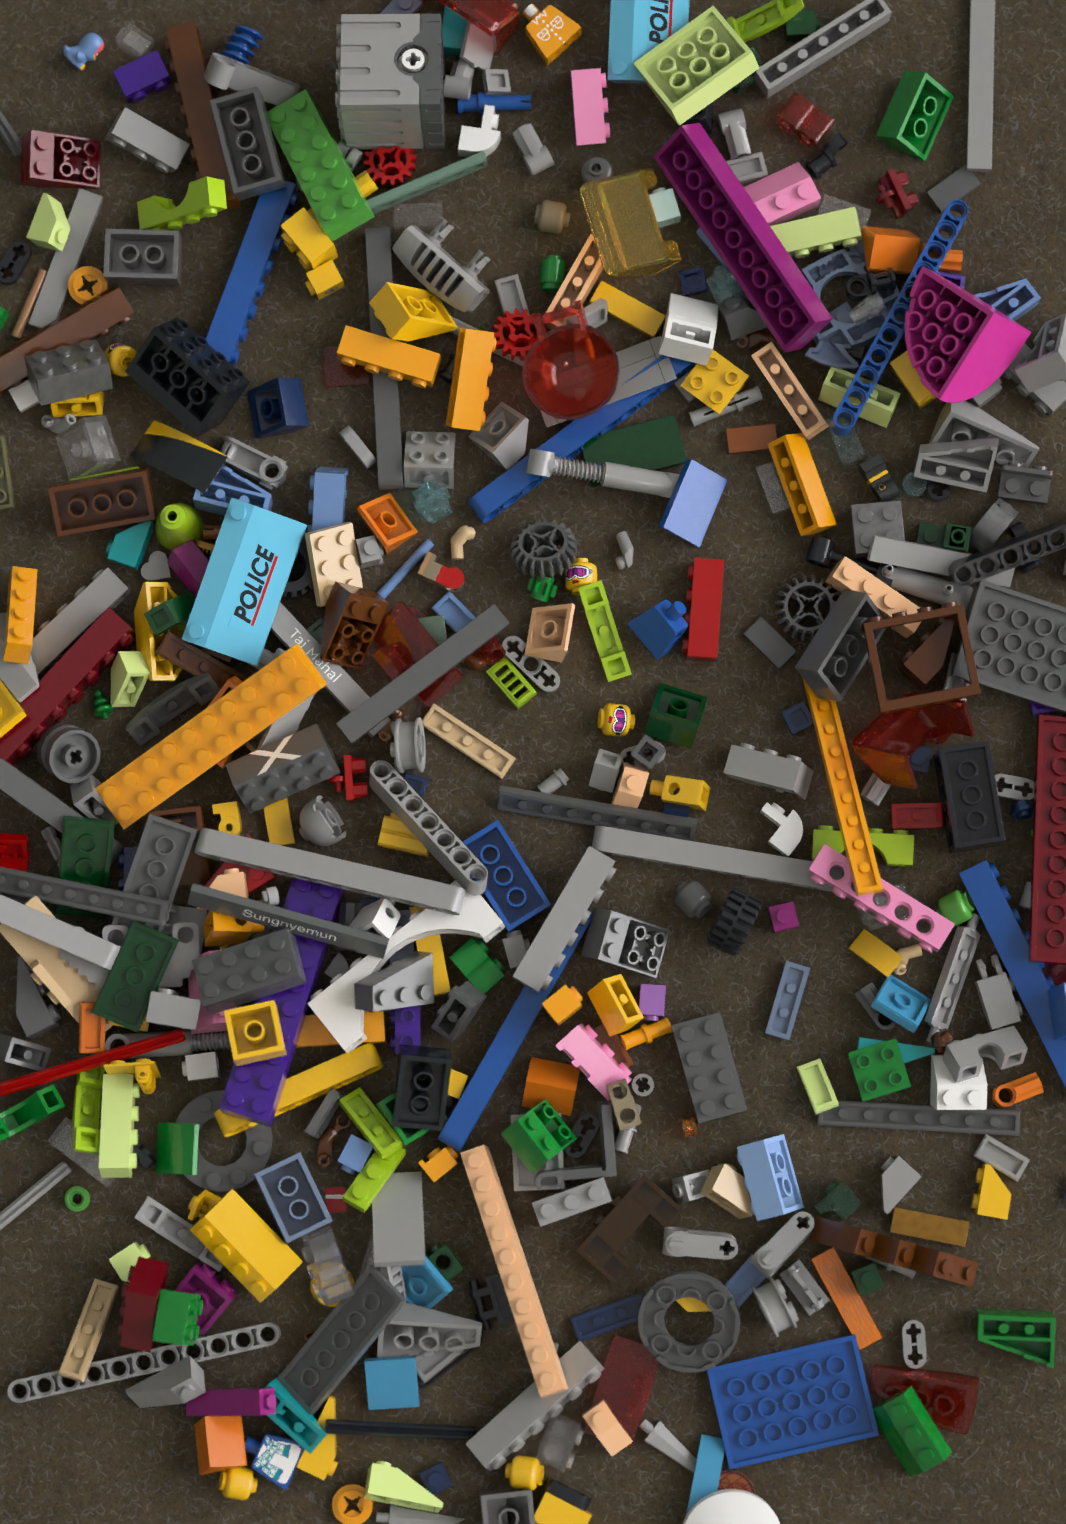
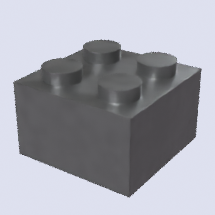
M901 500L851 505L849 514L854 558L868 557L873 535L905 541Z

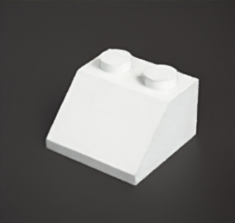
M931 1055L930 1105L936 1110H987V1080L983 1063L978 1077L956 1083L942 1060L944 1055Z

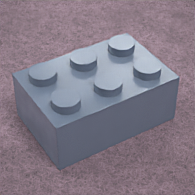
M301 1152L253 1175L286 1244L333 1221Z

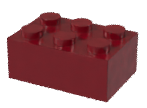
M138 1257L136 1265L130 1267L128 1281L130 1282L129 1284H124L121 1298L125 1299V1302H122L119 1315L123 1317L118 1328V1335L121 1336V1347L151 1352L154 1343L152 1340L160 1289L166 1290L167 1262Z

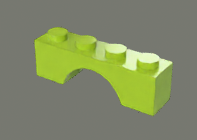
M206 176L190 182L184 200L177 207H175L172 199L158 196L138 201L140 230L181 229L182 225L186 223H198L200 218L217 216V212L227 209L224 180Z
M820 825L818 830L814 829L812 831L811 861L814 862L824 844L840 854L845 850L841 831H834L833 826ZM868 829L872 847L880 853L886 866L911 867L913 865L914 835H908L907 830H893V834L883 833V829Z

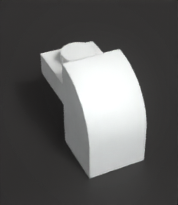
M485 105L481 128L461 127L458 146L459 156L470 157L482 151L488 156L497 149L501 141V131H496L499 115L495 114V106Z
M767 802L760 813L779 827L768 841V844L783 856L789 857L802 838V821L796 811L792 810L788 817L783 815L785 813L783 808L774 802L772 805Z

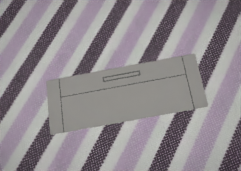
M655 337L532 384L546 427L676 379L677 377L669 356L631 379L661 356L659 349L662 337Z

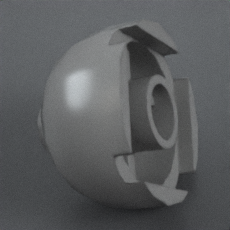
M316 796L303 807L300 813L299 823L301 828L299 832L305 841L310 840L313 844L321 847L331 846L344 839L347 833L346 830L342 832L340 828L344 823L334 806L329 801L323 803L321 801L323 796Z

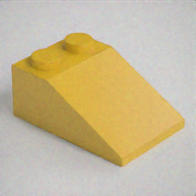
M386 282L369 302L374 310V315L382 322L386 328L387 335L393 340L409 342L455 331L458 328L440 299L429 290Z

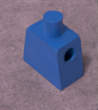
M665 599L630 621L628 626L658 660L673 650L688 628V623L682 617L686 613V607L680 601H675L671 604L669 600Z

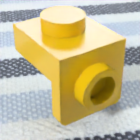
M204 1190L199 1196L195 1195L188 1206V1209L191 1210L188 1219L193 1221L197 1216L201 1218L222 1198L207 1190Z

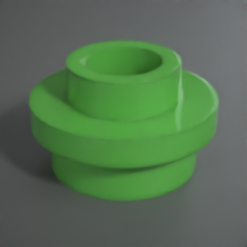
M81 1186L72 1187L65 1194V1204L72 1211H82L90 1203L89 1192ZM76 1194L82 1196V1201L79 1204H76L73 1200Z

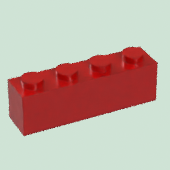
M694 558V564H689L688 579H692V589H687L686 603L691 604L690 613H685L689 635L688 638H683L682 652L687 653V659L717 661L724 560Z

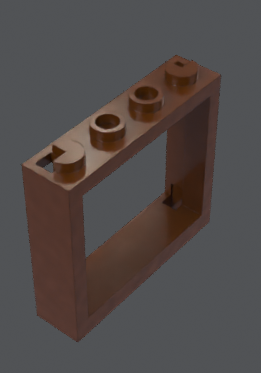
M956 602L942 604V608L932 610L931 606L917 609V613L907 615V611L892 614V618L884 620L882 616L868 618V623L863 624L864 638L880 715L976 697L981 694L963 604L957 605ZM956 615L970 685L887 701L873 631Z

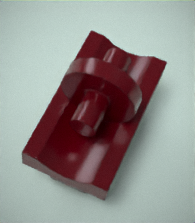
M893 168L887 170L886 174L878 180L880 186L877 188L881 195L877 196L875 200L877 204L885 203L887 209H892L895 218L899 219L910 209L914 208L919 203V200L914 192L905 194L903 187L909 183L906 172H895Z

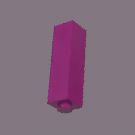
M190 540L171 551L168 565L190 591H193L195 597H197L209 560L196 544Z
M275 1387L205 1388V1393L186 1402V1416H262L276 1414Z

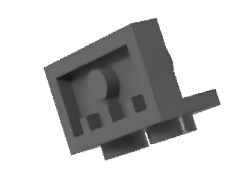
M1009 462L1001 468L997 498L1047 505L1050 479L1053 471H1048L1045 466L1034 465L1032 468L1022 467L1021 463Z

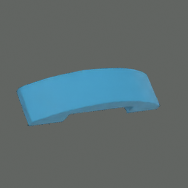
M701 1434L686 1515L700 1499L716 1492L718 1489L725 1452L722 1438Z

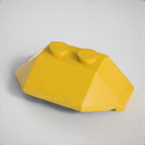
M144 582L134 610L137 651L142 652L150 671L148 678L150 681H175L178 674L182 671V668L154 653L166 632L156 636L144 616V613L159 604L177 597L171 590L168 582ZM178 625L167 630L182 639L184 631H178Z

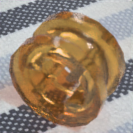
M690 1115L688 1119L681 1117L685 1139H689L690 1135L698 1137L694 1116Z

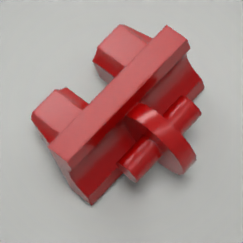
M344 755L345 776H342V770L339 767L341 773L327 779L328 783H335V792H343L342 783H345L346 800L348 803L355 802V799L368 796L367 782L354 783V774L367 773L366 759L352 758L351 755Z

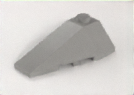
M967 401L945 404L939 414L928 443L999 437L995 457L996 462L1001 465H1007L1009 462L1021 463L1022 467L1028 468L1039 451L1037 445Z
M0 613V678L21 703L39 688L36 666L32 661L31 653L28 664L3 661L6 613Z
M406 1302L379 1334L377 1358L417 1356L424 1353L425 1357L433 1356L434 1352L448 1350L453 1352L480 1346L482 1323Z

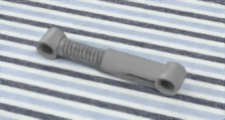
M530 449L526 471L528 474L545 477L563 474V477L565 475L567 477L571 476V478L575 476L576 479L580 477V480L584 478V480L588 479L591 481L592 479L593 482L597 480L599 483L600 481L603 487L653 494L671 498L680 474L648 470L611 462H605L602 465L598 463L596 465L595 462L593 464L587 461L583 463L582 460L579 462L578 459L576 461L574 459L570 460V458L566 460L565 457L562 459L555 456L554 452Z
M183 1030L186 1037L184 1042L131 1058L192 1055L194 1050L198 1052L199 1049L201 1052L203 1049L205 1051L208 1049L216 1051L217 1048L219 1051L221 1048L229 1050L231 1044L229 1034L226 1031L224 1033L220 1031V1033H198L195 1035L191 1034V1030ZM170 1031L113 1034L106 1040L105 1049L106 1051L113 1049V1044L119 1039L123 1040L126 1045Z

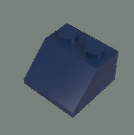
M278 377L247 391L255 439L293 433L309 426L300 378Z

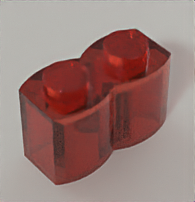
M794 92L777 115L778 125L788 133L791 131L799 136L798 140L807 147L812 145L817 148L834 126V119L796 92Z

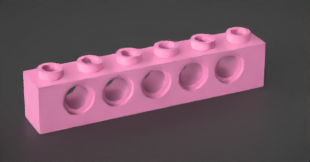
M824 844L808 870L812 881L821 886L825 883L832 887V893L842 899L850 898L854 901L853 905L865 913L869 910L876 914L875 919L886 926L890 923L897 927V933L907 939L915 938L920 942L918 945L930 953L933 950L938 953L955 923L881 879L883 886L881 893L857 896L851 889L853 879L847 857ZM833 868H839L843 871L844 876L839 880L831 878L829 872ZM881 894L886 897L887 903L881 907L876 906L873 903V897ZM897 908H905L908 911V918L905 920L896 918L894 911ZM919 921H926L930 925V931L920 933L916 928V924Z

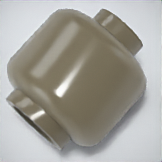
M544 200L541 205H537L534 224H538L539 231L560 234L563 227L568 228L571 213L566 212L567 207L564 203Z

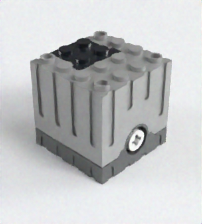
M341 14V24L336 26L338 46H336V61L338 62L336 84L338 92H335V104L337 107V118H339V129H341V140H345L346 147H350V149H379L382 146L386 149L397 145L400 148L424 149L425 147V149H444L445 56L441 14Z

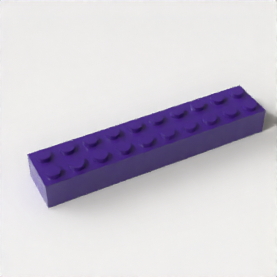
M292 878L283 908L335 923L345 890ZM296 934L293 935L296 938L307 983L253 1001V1004L275 1001L287 1055L236 1066L234 1062L219 1107L223 1114L268 1127L272 1125L309 1008L308 1003L311 1001L310 997L313 995L328 947V943Z

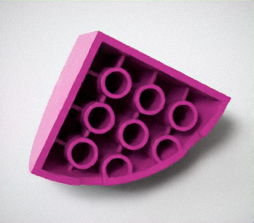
M922 266L910 292V297L912 298L909 311H906L905 314L907 352L913 368L916 369L921 378V382L934 396L947 403L966 401L983 392L1005 372L1026 342L1031 331L958 285Z

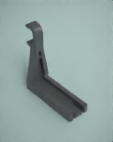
M608 1100L597 1101L602 1165L598 1166V1163L541 1170L534 1177V1183L538 1190L542 1187L540 1181L544 1177H556L555 1183L561 1187L563 1180L617 1176L612 1108Z

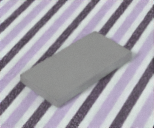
M422 1171L392 1173L372 1202L374 1267L426 1265Z

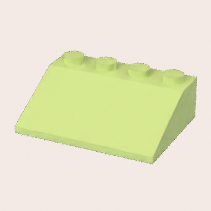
M714 6L633 63L679 126L759 69L753 52Z

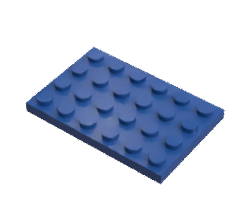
M855 1334L721 1364L707 1370L729 1469L879 1435Z

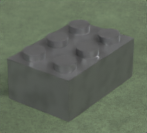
M106 229L103 272L106 283L180 286L183 242L180 231Z
M96 339L84 340L69 346L63 345L48 351H37L25 356L28 380L41 406L113 389L110 364Z

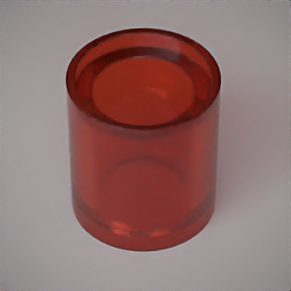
M496 636L477 649L488 664L498 663L506 654V650Z

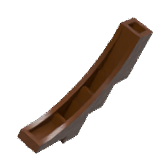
M816 1216L810 1241L969 1287H972L976 1277L978 1262Z

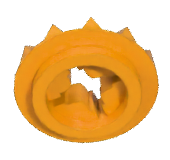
M83 266L71 274L68 281V290L71 297L77 303L83 304L107 290V283L99 269L92 266ZM82 276L88 282L98 281L92 286L93 296L87 290L78 292L84 285Z
M347 1484L334 1495L332 1509L335 1517L341 1523L362 1524L369 1518L373 1510V1501L363 1499L365 1488L362 1486ZM346 1496L348 1499L354 1500L360 1496L361 1498L358 1500L357 1506L361 1513L355 1509L345 1513L348 1502L344 1497Z

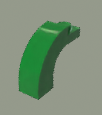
M54 1084L35 1092L22 1102L0 1113V1143L24 1132L65 1107Z

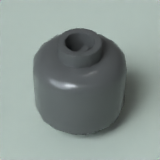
M594 157L583 164L581 177L584 187L591 193L597 194L603 193L611 187L613 171L612 166L607 160Z
M685 881L675 891L677 893L675 897L676 906L690 918H701L712 906L710 903L712 900L711 894L697 881L689 883Z

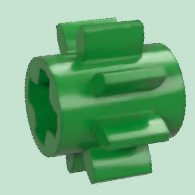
M536 576V579L531 577L527 586V590L532 591L530 597L544 602H548L549 597L554 598L558 589V585L553 584L555 578L553 577L552 579L550 576H545L542 580L540 576Z

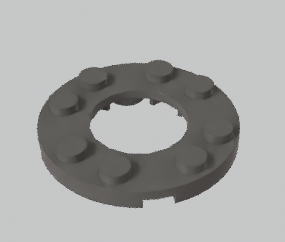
M225 1090L212 1091L198 1096L185 1106L175 1123L199 1124L200 1132L202 1126L208 1120L215 1118L214 1113L220 1109ZM258 1124L246 1129L247 1143L243 1155L235 1163L226 1166H217L208 1162L201 1155L198 1147L197 1175L185 1176L194 1184L211 1191L224 1192L248 1185L255 1180L253 1175L264 1170L270 1159L273 1148L272 1128Z
M696 1271L675 1272L658 1280L644 1296L638 1315V1328L644 1346L648 1348L655 1356V1359L662 1365L686 1373L709 1370L728 1357L736 1345L741 1325L737 1302L728 1288L714 1277ZM693 1297L699 1299L708 1306L714 1315L715 1325L712 1334L699 1344L686 1345L680 1343L670 1336L665 1327V1314L668 1307L680 1298Z

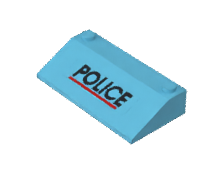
M611 0L607 80L613 83L647 84L633 63L688 24L689 0Z
M231 497L182 640L258 666L307 525Z

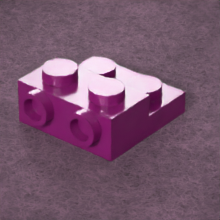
M201 1263L196 1264L174 1290L201 1294L200 1300H203V1311L201 1315H198L197 1326L200 1327L199 1335L201 1337L207 1333L237 1296L234 1292L235 1287L227 1280H219L214 1275L216 1273L215 1269L206 1263L203 1265Z

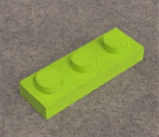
M360 1087L339 1100V1105L382 1160L403 1147L402 1140Z
M400 1148L383 1160L375 1151L344 1194L343 1201L365 1213L406 1155V1150Z

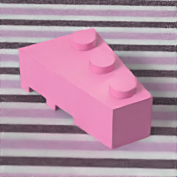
M579 1024L555 1046L569 1056L571 1063L576 1068L578 1067L592 1085L609 1101L606 1085L624 1078L628 1084L633 1080L629 1076L632 1072L623 1062L617 1063L613 1058L615 1055L614 1051L606 1043L601 1045L595 1039L598 1034L589 1024L586 1027L583 1024Z

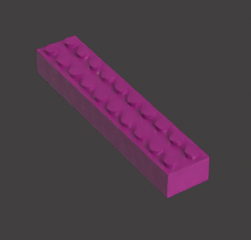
M701 124L681 125L653 158L784 352L803 349L833 318Z

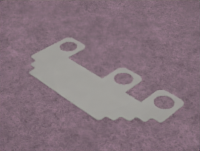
M179 922L173 925L172 937L178 939L177 933L182 927L191 928L194 936L188 943H183L179 940L158 988L181 987L183 985L182 979L191 976L190 971L194 970L192 960L199 958L198 925L195 922ZM107 925L102 930V939L108 941L109 932L115 929L120 930L125 937L128 927L125 925ZM59 948L60 960L69 961L70 968H78V974L86 975L88 983L94 982L96 990L102 989L110 971L109 969Z

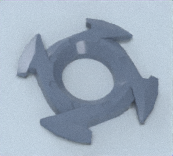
M859 240L857 245L844 247L845 249L833 252L801 270V273L819 299L823 287L833 278L843 275L857 276L872 272L867 271L863 240ZM897 285L895 290L889 288L876 291L874 294V308L864 319L852 323L832 319L813 338L817 347L809 348L805 356L825 366L837 369H857L859 364L846 351L862 348L874 341L899 295ZM902 314L894 315L896 320L905 321V317Z

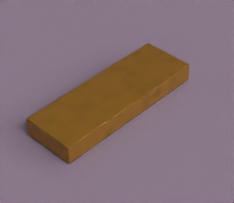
M894 1207L889 1232L965 1247L969 1222Z

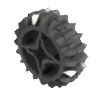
M546 518L541 523H538L536 519L533 525L526 523L525 529L518 528L517 534L513 535L510 546L511 558L517 570H522L524 576L530 574L532 579L540 576L542 580L545 576H550L553 579L556 573L562 576L563 569L570 570L571 563H575L578 552L577 541L571 529L566 528L564 523L558 525L556 520L549 523ZM558 545H561V546H562V548H561L560 550L557 549V546H558Z
M802 575L800 584L796 578H793L792 584L794 587L785 583L784 589L787 593L779 591L778 596L783 600L775 601L777 607H782V609L775 611L776 616L783 615L778 620V624L787 623L783 631L787 633L790 629H793L794 631L791 635L793 639L796 638L797 633H801L800 639L802 642L805 641L806 635H810V640L812 641L825 620L818 610V605L824 598L826 599L830 612L836 603L833 599L839 596L838 592L829 593L833 588L832 584H829L826 588L823 587L825 583L824 578L820 580L819 584L815 583V575L811 576L810 582H807L806 575ZM809 589L817 591L818 594L808 598L799 594L798 591ZM791 597L799 608V611L793 618H791L788 612V601ZM815 602L812 609L813 613L804 612L802 614L805 603L808 606V603L813 604ZM804 619H811L819 625L803 627L798 623Z

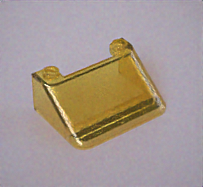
M644 168L586 182L580 187L581 199L602 266L611 276L655 275L682 260L677 243L673 240H662L647 190H650L657 184V177L653 169Z

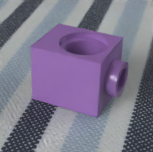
M640 985L639 1009L644 1016L643 1020L658 1021L659 1017H664L665 985Z

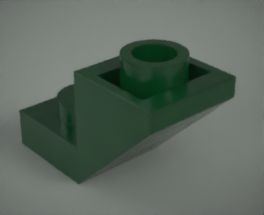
M920 522L916 543L968 552L972 527L952 523L940 526Z
M193 591L169 599L144 613L154 634L159 636L178 624H186L196 597Z

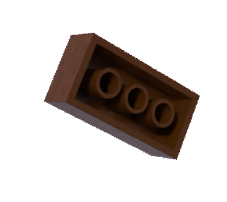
M148 467L50 484L48 487L58 537L154 520L157 516Z

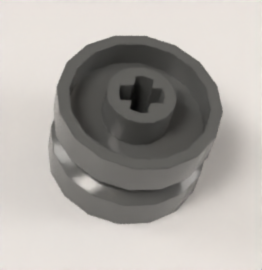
M58 723L49 727L41 735L37 744V758L40 765L46 772L67 783H79L88 779L96 771L100 762L101 750L98 741L87 731L70 723Z

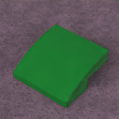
M158 1123L155 1173L197 1175L199 1124Z

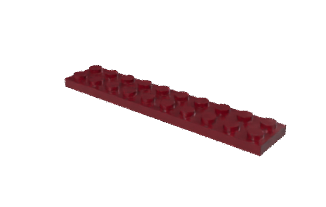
M1039 714L1037 716L1028 962L1066 965V717Z

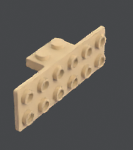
M33 896L24 904L54 917L37 896ZM1 923L0 933L34 971L30 976L39 986L44 983L50 990L47 995L54 1004L61 1003L79 1023L80 1002H96L101 990L95 989L94 982L88 983L86 975H79L78 968H70L69 961L60 960L58 947ZM106 1019V1024H105V1032H106L109 1028H111V1027L113 1026V1025L107 1024V1023H108V1020H107V1019Z

